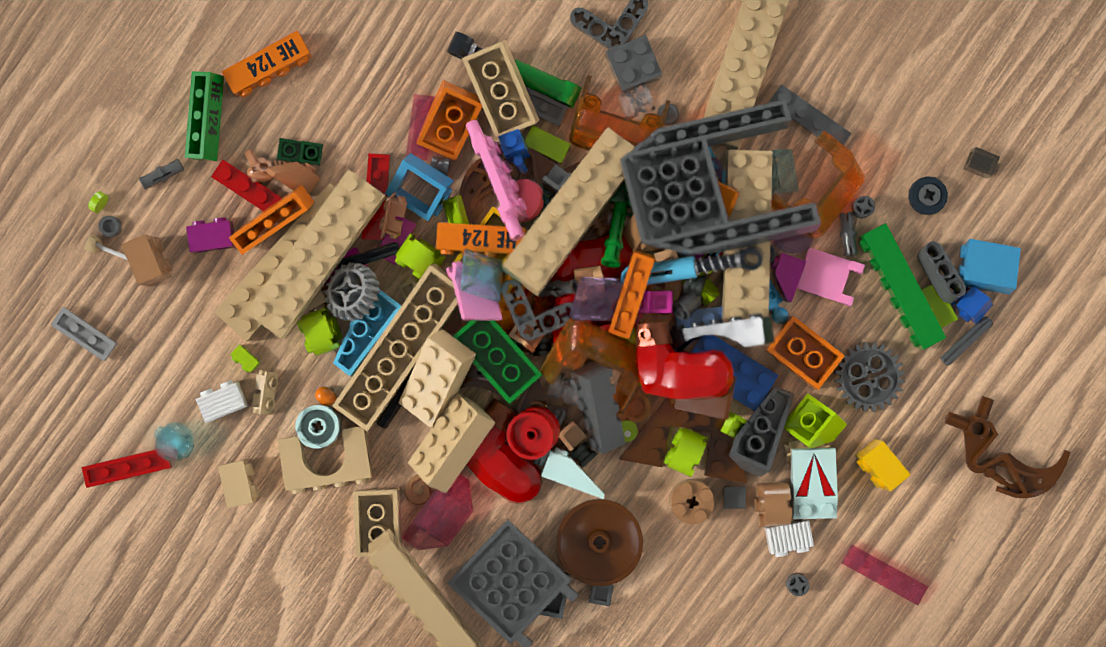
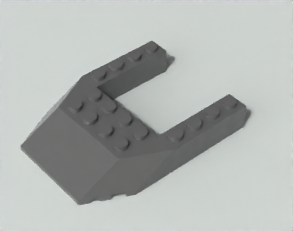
M786 99L658 128L646 140L635 146L631 152L625 154L620 159L641 243L692 255L731 251L817 231L821 221L815 202L729 222L708 148L713 145L788 129L791 116Z

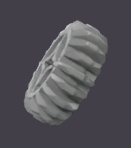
M349 262L348 266L342 265L341 270L335 269V275L330 276V283H325L328 287V290L324 291L325 295L328 296L324 300L328 304L327 308L332 311L334 316L340 317V319L345 321H355L356 318L363 319V314L370 315L369 309L375 308L373 303L379 300L376 294L381 292L377 288L380 284L376 279L377 275L369 267L361 263Z

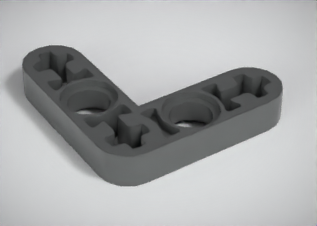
M630 0L613 27L581 7L575 8L571 12L570 22L576 29L609 50L619 45L612 46V41L607 37L606 41L602 40L607 30L611 31L609 33L611 38L619 37L620 45L626 43L647 12L648 1ZM634 2H643L642 7L644 9H638L635 16H633L630 13H627L628 10L631 13L633 12L635 8V5L633 4ZM575 14H584L583 19L587 22H589V18L592 19V21L589 23L588 29L584 28L586 26V23H584L583 21H579L578 23L575 22ZM624 18L632 20L633 26L630 29H624L621 26V21ZM600 24L604 29L601 35H594L591 31L593 25Z
M510 279L502 284L501 292L520 336L526 340L536 339L574 322L579 316L578 307L571 302L562 303L534 316L520 283ZM509 284L517 286V289L514 291L517 298L522 297L521 300H515L511 304L510 300H514L512 294L506 293V290L509 289ZM518 304H524L526 307V312L522 316H517L514 312V308ZM566 307L574 309L571 313L572 317L569 318L567 315L560 317L562 322L559 323V317L555 311L558 310V314L566 312ZM546 315L554 317L555 321L551 327H545L543 324V318ZM538 319V323L543 329L539 332V328H535L531 331L532 335L530 336L527 333H523L526 330L525 326L527 324L533 327L537 325L535 320Z

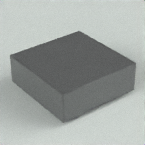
M723 486L724 509H746V487Z
M614 584L591 586L589 603L610 607Z

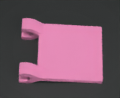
M809 247L805 258L806 265L797 289L851 307L854 297L844 295L842 292L849 272L862 274L865 265Z
M453 262V267H448L446 272L448 277L453 280L462 320L500 321L502 316L492 282V264L483 263V269L478 268L476 270L477 276H463L462 262Z

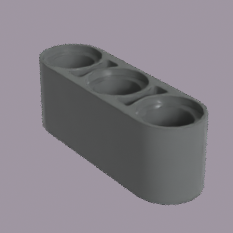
M934 241L926 244L918 252L917 259L942 301L949 304L954 303L965 293V284L943 247ZM927 251L931 252L933 257H931ZM949 288L953 289L955 294H953Z

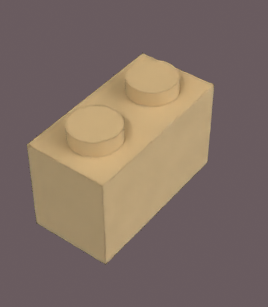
M247 459L218 466L227 508L256 501L258 489L256 484L252 483L253 467L251 463H248Z

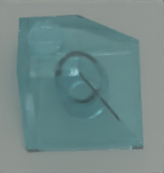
M465 249L461 291L496 302L501 301L502 266L504 260Z

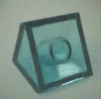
M792 149L771 150V196L799 192Z

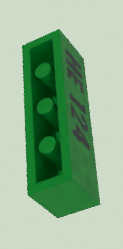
M192 71L185 158L217 162L224 76L198 71Z

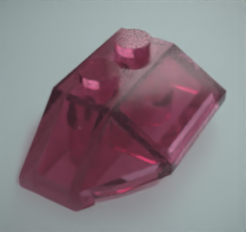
M459 474L446 493L436 489L401 538L417 550L449 546L474 511L469 480Z

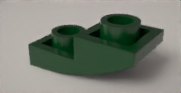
M279 138L276 160L320 166L323 144Z

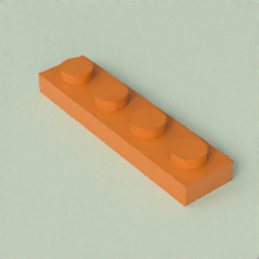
M634 250L608 333L627 339L630 338L656 256Z

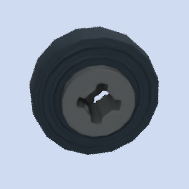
M929 176L916 180L910 187L908 195L912 208L923 215L938 213L944 208L948 198V192L943 182Z

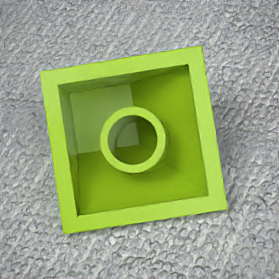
M807 393L786 419L784 429L811 449L834 441L846 427L847 423L837 413Z

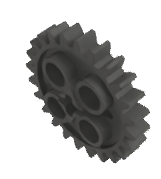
M863 342L862 349L858 344H855V351L848 348L849 356L845 355L843 358L844 362L838 364L841 369L834 371L835 374L839 375V378L835 379L834 382L841 384L836 390L844 391L840 397L849 398L846 404L850 405L855 402L854 409H858L862 405V410L867 411L870 406L871 411L875 412L876 405H878L883 410L884 402L892 405L890 398L898 399L895 392L903 391L898 386L899 383H905L903 379H899L900 375L905 374L904 371H899L898 369L903 363H896L895 361L899 356L891 357L892 349L884 351V344H881L878 349L876 342H872L870 348L867 342ZM873 357H877L880 360V365L876 369L870 363ZM853 365H857L860 368V374L857 377L851 374L850 370ZM882 369H887V372L872 377L871 381L864 380L856 385H852L853 381L868 376V373H876ZM882 377L888 380V385L884 389L879 386V380ZM862 385H866L868 388V394L865 397L859 394V388Z

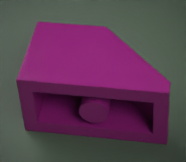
M780 253L778 257L775 256L771 264V268L774 269L772 275L784 301L791 303L806 261Z

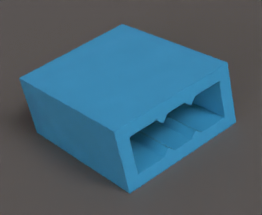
M969 239L960 248L959 257L962 258V263L959 265L957 272L965 287L972 288L974 286L977 289L1010 295L1016 290L1021 248Z

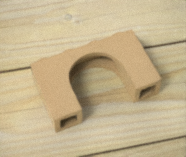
M360 426L342 429L345 460L342 467L336 473L329 475L320 474L311 469L306 461L304 444L298 436L278 439L285 491L291 490L292 494L305 492L304 488L313 487V491L326 489L328 484L341 487L347 486V481L355 480L356 484L369 482L368 478L373 477L367 431Z

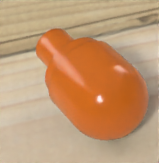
M319 387L315 392L316 400L322 405L331 406L338 412L332 406L336 401V394L328 387Z

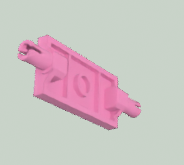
M472 120L466 124L472 139L471 143L476 155L483 160L501 205L498 208L499 213L506 224L511 240H519L524 237L519 221L521 222L528 218L525 212L527 206L518 195L519 187L510 175L512 170L509 163L503 158L501 144L494 141L490 136L483 134L479 122Z

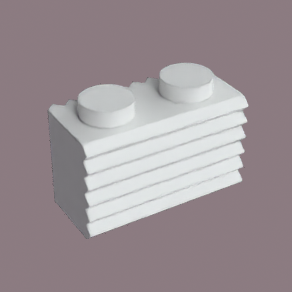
M232 380L221 384V389L213 392L211 388L200 393L201 397L197 398L196 402L205 423L212 422L248 407L239 382L233 384Z
M807 519L793 521L790 525L764 527L769 553L775 554V557L786 556L788 551L796 550L797 553L807 552L809 547L814 546L810 522Z

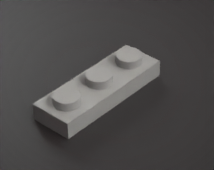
M62 307L51 323V326L103 361L108 359L118 344L65 307Z

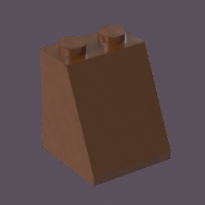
M733 376V383L729 391L720 398L671 399L670 403L674 404V409L728 420L737 376Z

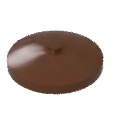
M591 499L573 507L563 518L557 532V552L563 567L573 578L591 586H608L622 581L636 568L643 551V535L638 521L626 507L608 499Z

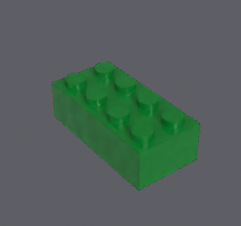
M471 320L453 336L476 354L473 360L474 365L509 404L543 375L495 320Z

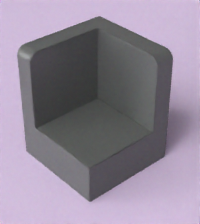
M555 165L542 180L544 184L558 193L572 174Z

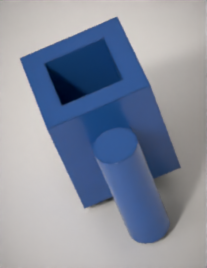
M516 129L498 136L504 156L509 163H514L520 173H526L528 168L525 165L524 158L529 157L530 153L520 130Z
M974 286L957 299L959 303L956 305L959 310L958 315L966 322L972 321L975 324L993 306L991 298Z

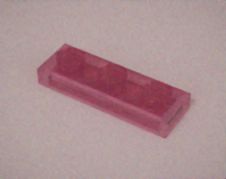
M414 94L406 156L412 153L423 161L428 160L429 149L416 144L434 100L433 96Z

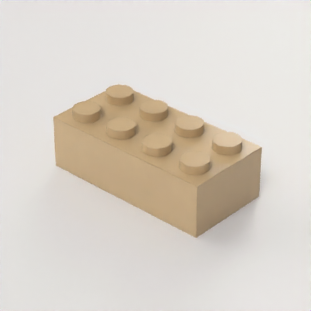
M506 40L462 58L496 139H499L498 136L516 129H523L539 121Z
M443 329L429 336L398 403L432 428L449 405V402L459 392L476 354Z
M456 393L421 445L412 455L408 464L428 486L446 493L496 422L475 401Z

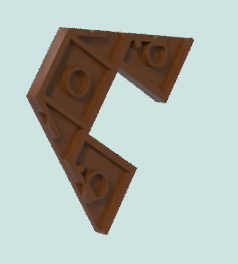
M667 397L620 456V460L662 468L670 425L711 433L704 476L747 483L744 470L729 456L734 438L721 432L726 419L674 409V404L670 403L671 398Z

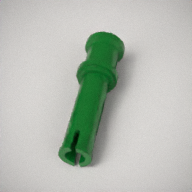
M622 201L614 202L609 237L604 242L605 254L601 259V264L606 267L617 268L621 264L619 260L620 251L624 247L621 240L628 204Z

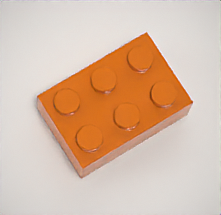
M789 316L788 320L774 336L775 343H769L764 349L765 352L814 390L820 389L845 356L795 316Z

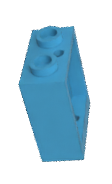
M410 153L402 160L385 194L390 197L394 192H397L396 198L398 196L406 197L408 202L406 208L429 221L433 216L438 217L444 206L441 203L451 195L453 189L450 187L454 180ZM410 171L440 189L431 206H428L401 188Z

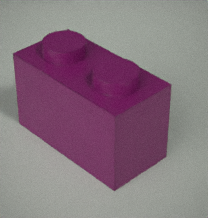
M226 217L215 218L213 223L206 224L205 220L194 221L192 226H186L189 251L191 253L235 248V245L229 239L234 233L233 222L226 220Z

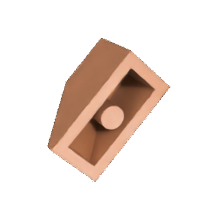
M298 162L270 167L266 170L267 173L292 190L303 185L309 194L321 179L314 174L316 169L307 163L303 166Z

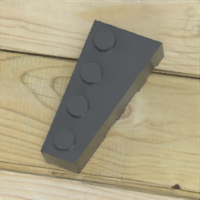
M590 362L570 371L572 377L570 380L571 386L576 391L578 397L576 402L583 413L584 418L582 421L584 427L588 430L590 436L588 441L591 448L605 454L624 445L625 439L622 422L616 416V413L619 411V405L613 399L616 388L614 384L610 383V378L613 377L612 369L595 362Z

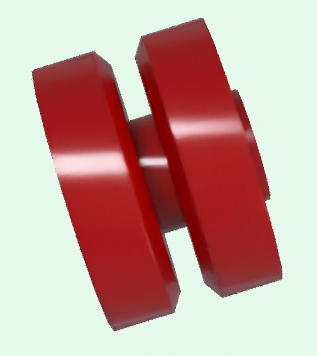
M540 406L529 407L521 411L510 422L507 429V442L512 451L519 457L528 460L538 459L546 455L558 442L560 436V424L556 416L550 410Z

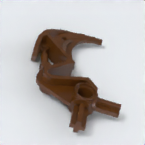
M528 148L530 156L527 158H531L533 162L535 183L541 187L544 195H553L555 197L557 193L544 184L542 180L555 165L538 151ZM479 158L468 169L459 192L468 222L471 225H475L473 214L478 202L484 196L495 191L482 158ZM577 162L563 170L567 173L570 172L572 174L578 167L580 162ZM509 163L512 168L510 175L512 179L518 181L521 173L514 163ZM484 177L488 178L486 182L483 181ZM470 189H474L475 192L470 193Z
M472 362L460 389L475 386L500 394L483 374H477L479 369ZM538 379L524 391L516 409L520 413L533 404H538L554 413L555 408L560 407L566 410L564 419H568L569 407L547 405L540 379Z
M982 396L975 416L971 415L968 418L948 412L945 417V424L963 430L967 467L974 473H983L985 477L992 478L999 484L1008 487V489L997 486V492L1014 498L1037 497L1055 486L1066 467L1070 456V451L1067 450L1063 451L1056 464L1043 469L1029 467L1010 453L1004 452L977 464V460L998 436L993 423L987 420L994 400ZM976 423L981 425V431L978 434H975L973 430ZM997 466H1003L1007 469L1013 484L1005 481V478L996 473ZM1039 478L1042 479L1041 483H1038Z

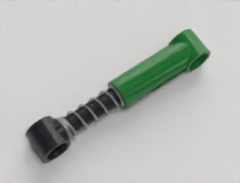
M455 32L446 52L462 60V58L480 51L484 47H478L474 43L475 40L471 37ZM515 59L525 87L548 96L569 108H574L582 90L580 86L573 82L559 79Z

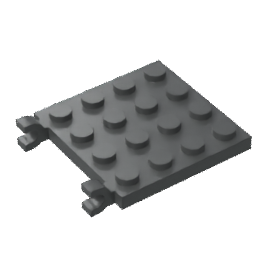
M509 519L498 528L447 583L510 644L516 640L522 647H530L533 644V641L522 632L560 592L571 602L578 597V593L568 585L571 578Z

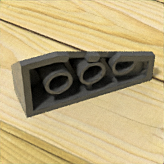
M774 386L735 436L729 456L741 469L759 477L770 472L795 394Z

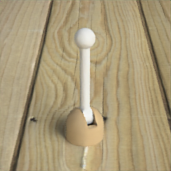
M92 234L89 236L85 245L86 251L97 253L103 250L127 260L125 254L103 246L102 240Z

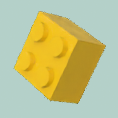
M874 439L855 455L858 458L856 462L864 472L866 471L871 474V482L881 490L885 489L891 492L911 475L884 441Z

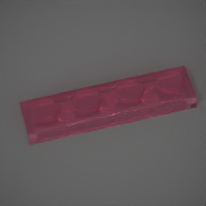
M852 544L841 562L916 605H919L928 588L925 584Z

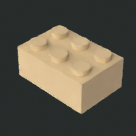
M399 488L355 490L353 494L356 557H369L368 544L388 529L393 532L402 544Z

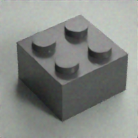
M646 35L609 49L605 53L621 95L657 81L662 77V72Z

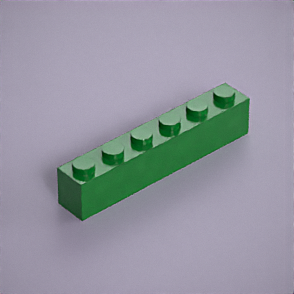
M884 223L859 236L861 239L859 244L865 253L868 252L871 258L869 263L875 272L878 271L881 277L879 282L885 291L888 290L891 296L889 301L895 310L898 309L901 315L899 320L905 329L908 328L911 334L909 339L915 348L918 347L919 350H924L947 338L887 224Z

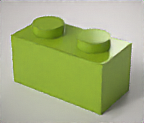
M238 345L230 354L232 356L231 359L237 364L240 363L242 365L241 368L247 373H252L261 364L243 345Z

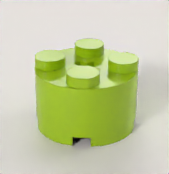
M410 233L399 248V251L395 254L397 256L395 262L404 268L406 266L414 270L412 274L421 279L430 265L435 263L441 266L446 257L439 256L441 253L439 250L422 238L420 241L414 239L416 235Z
M327 306L303 315L301 320L297 321L299 331L304 333L306 339L304 344L309 354L313 352L316 356H320L340 348L342 344L339 343V340L343 338L341 329L335 316L330 317L328 314L330 310Z
M685 427L679 428L671 443L675 446L674 448L671 447L670 451H668L663 463L667 464L668 468L692 477L695 472L693 468L700 462L708 437Z

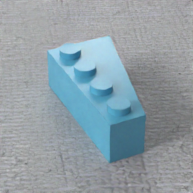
M379 289L381 292L376 294L379 300L373 303L375 308L369 309L370 315L363 314V319L356 318L355 321H351L347 335L344 337L333 362L334 365L350 377H353L402 306L381 289Z

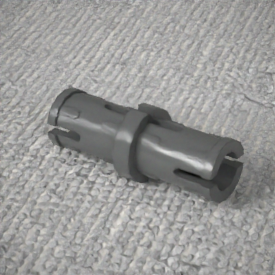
M177 158L162 167H156V170L139 177L143 188L147 190L160 182H167L168 178L183 172L184 168Z
M853 212L839 213L842 229L840 237L843 238L844 256L858 255L855 239L857 231L854 230Z
M555 280L552 283H547L539 296L542 298L546 296L562 297L564 294H575L579 291V283L577 280Z

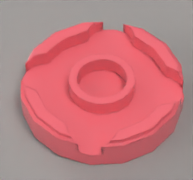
M520 179L516 181L519 187L517 192L527 206L525 212L528 217L521 222L535 219L540 214L544 204V200H542L543 190L537 183L529 179Z

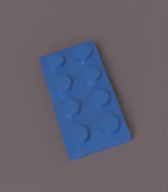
M714 335L701 337L692 352L698 353L713 349L723 352L731 361L734 371L733 376H737L733 398L755 411L779 375Z

